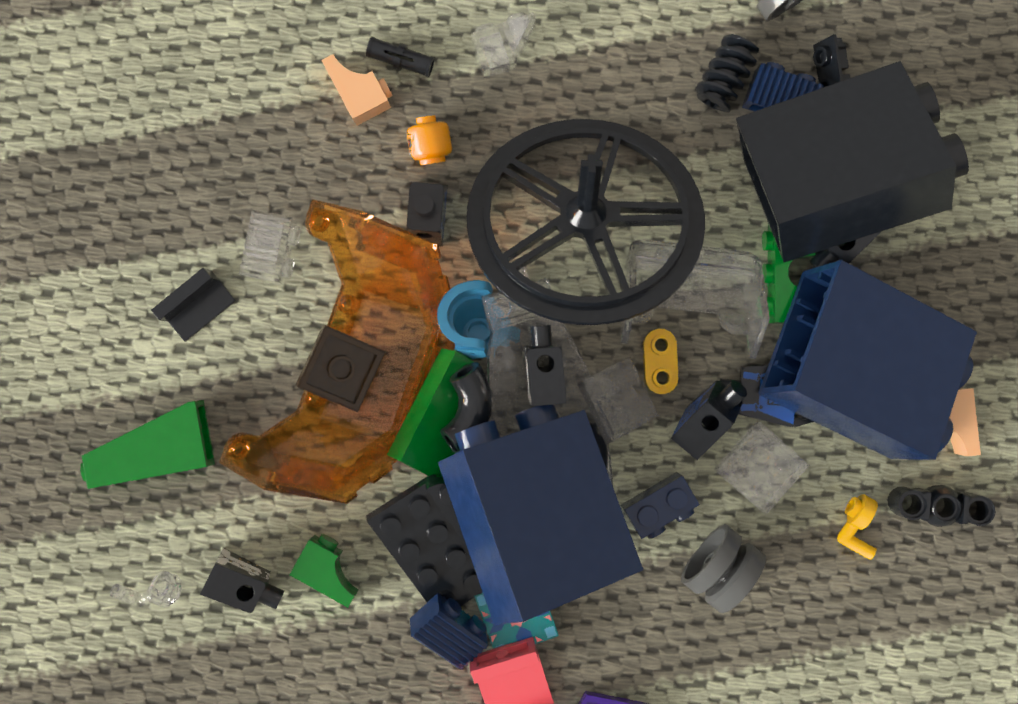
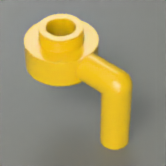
M861 494L858 497L851 498L845 508L847 522L838 533L837 540L840 544L871 560L875 556L877 549L854 535L858 529L863 530L871 523L876 514L878 502L865 494Z

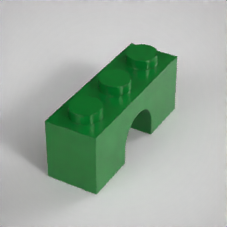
M768 225V231H764L762 235V248L764 251H768V264H763L762 281L763 283H768V297H763L762 314L763 316H768V324H784L797 288L791 282L788 273L789 266L793 260L783 262ZM815 253L797 259H807L815 256Z

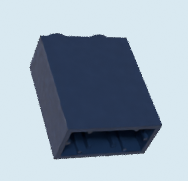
M839 260L802 272L758 394L890 459L936 460L938 452L946 447L953 433V423L949 417L957 392L967 383L973 371V360L969 355L977 332L849 263Z
M554 404L535 406L515 415L520 431L500 437L495 420L470 427L455 434L460 451L438 462L494 625L527 621L643 571L641 561L585 410L559 418Z

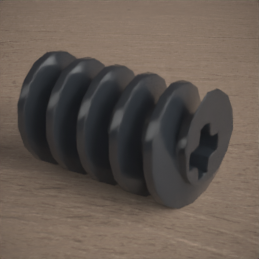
M734 34L723 37L721 41L722 46L715 51L716 58L709 62V70L703 73V81L699 82L696 86L699 100L713 109L726 113L731 111V106L725 101H736L738 95L732 91V88L741 90L744 87V83L738 77H750L751 72L744 66H756L757 60L751 54L759 53V48L754 43Z

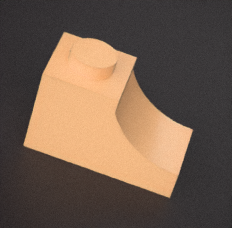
M334 54L322 59L328 74L357 126L391 108L388 98L393 95L384 78L377 80L373 71L367 74L350 71L338 62Z
M960 388L949 417L953 423V433L950 441L954 454L963 456L981 455L974 388Z

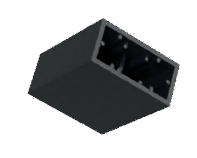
M901 61L736 118L743 160L783 262L952 209L955 178L967 175L969 171L965 147L956 133L944 137L940 136L934 125L940 120V108L932 86L928 82L914 86Z

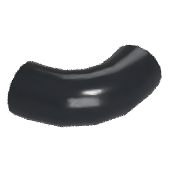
M472 362L463 366L449 380L458 396V409L455 417L440 430V433L454 453L460 451L455 434L488 422L492 414V391L486 375L478 362Z

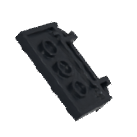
M436 474L422 479L366 515L367 523L426 602L437 593H440L442 597L445 596L446 599L452 598L462 606L473 599L474 596L482 593L443 476L436 477Z

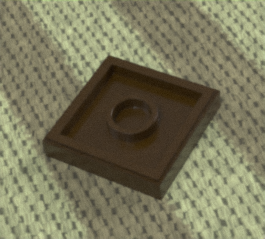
M323 324L295 386L358 412L385 351Z

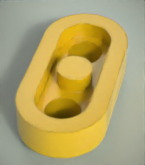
M666 329L652 330L645 336L643 341L644 381L650 391L656 394H667L673 391L678 383L677 341L675 336ZM658 339H663L666 342L665 350L658 351L655 348V342ZM663 371L667 374L668 379L666 383L659 384L656 376L659 372Z

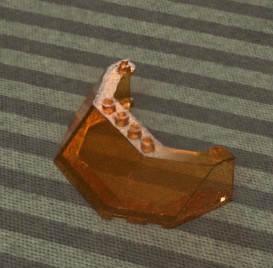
M312 199L305 219L306 229L312 237L327 242L342 284L327 326L385 351V354L358 412L304 390L297 411L261 435L241 432L230 437L225 444L219 463L263 490L348 504L358 496L356 492L369 482L376 483L393 470L392 465L398 460L387 455L441 348L454 350V342L450 341L442 333L437 321V310L440 301L451 288L448 277L443 275L438 259L442 256L437 244L364 211Z

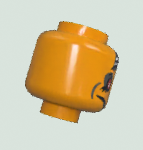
M435 115L416 118L417 125L410 126L406 133L411 158L419 160L420 165L445 162V156L452 152L448 124L442 121L436 122Z

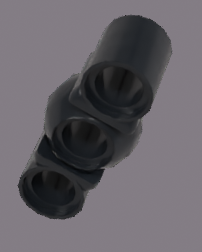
M934 485L927 489L897 487L889 493L887 499L888 506L894 514L910 520L921 519L937 527L949 526L955 522L985 526L991 523L996 513L995 506L989 498L969 492L960 493L945 485ZM910 495L912 499L911 506L904 511L902 502L906 496ZM943 498L944 508L941 512L937 513L936 504ZM976 502L977 510L971 516L969 514L970 505Z

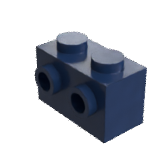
M675 472L621 504V507L640 538L643 539L647 536L648 539H652L666 530V524L675 519L677 522H681L695 513L693 509L700 504L683 475Z

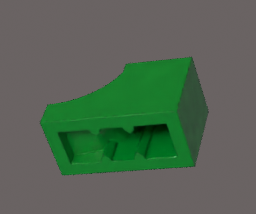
M321 534L320 537L314 535L308 540L289 575L348 608L359 589L354 587L343 574L340 565V555L343 550L337 548L339 543L335 539Z

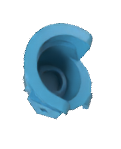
M473 280L460 283L451 288L440 301L437 310V321L442 333L450 341L454 342V349L471 359L487 357L488 350L495 349V346H507L508 339L517 342L519 339L520 329L510 325L509 318L505 312L494 305L493 288L487 281Z

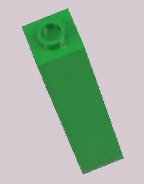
M441 348L387 453L388 456L427 476L436 474V477L442 476L438 462L455 454L440 433V430L455 417L458 409V396L449 380L457 370L474 362L471 358L455 349L453 351Z
M204 400L187 402L82 455L83 462L80 466L82 479L87 484V489L215 465Z

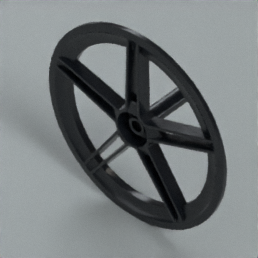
M571 119L556 121L535 127L511 139L499 148L482 167L474 181L467 204L466 219L469 244L480 269L500 293L521 308L540 317L561 323L575 325L611 324L634 318L656 308L669 299L687 280L697 263L704 242L705 212L703 201L693 177L683 163L669 149L650 136L631 127L603 120ZM571 138L600 139L595 154H588L587 160H581L579 185L576 192L518 161L525 154L551 142ZM608 140L612 141L613 145L601 181L603 162L600 160V157ZM619 144L637 151L653 162L672 185L678 202L608 201L604 194ZM517 173L523 175L524 177L551 191L552 193L556 194L557 197H553L552 195L537 187L533 183L529 182ZM502 177L560 213L558 217L504 253H502L496 242L490 221L492 199ZM620 213H651L655 215H620ZM681 225L678 243L667 262L653 276L637 286L629 288L606 228ZM557 230L559 232L558 235L541 244L540 246L536 247L532 251L528 252L527 254L523 255L522 257L518 258L512 263L509 262L521 253H523L524 251H526L527 249H529L530 247H532L533 245H535L536 243H538L539 241H541L542 239H544L545 237H547L548 235H550L551 233H553L554 231ZM578 237L584 240L608 295L575 296L556 292L533 282L520 273L519 270L569 239ZM595 243H603L622 292H616Z

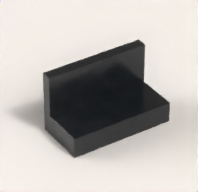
M202 268L151 309V311L158 320L169 322L183 341L186 342L236 300L212 270Z

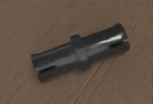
M371 36L366 49V57L391 64L393 69L399 71L403 68L429 78L434 67L435 57L410 50L408 45L400 43L398 46ZM391 52L412 59L414 61L410 62L399 57L389 55L387 53Z

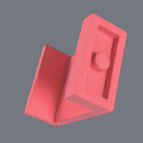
M533 637L479 653L477 658L474 657L473 661L470 662V672L474 684L478 683L485 704H554Z

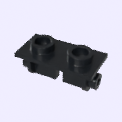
M836 34L813 45V61L817 69L818 82L824 87L850 78V74H842V70L849 68L846 52L847 44L843 43L842 38H837Z

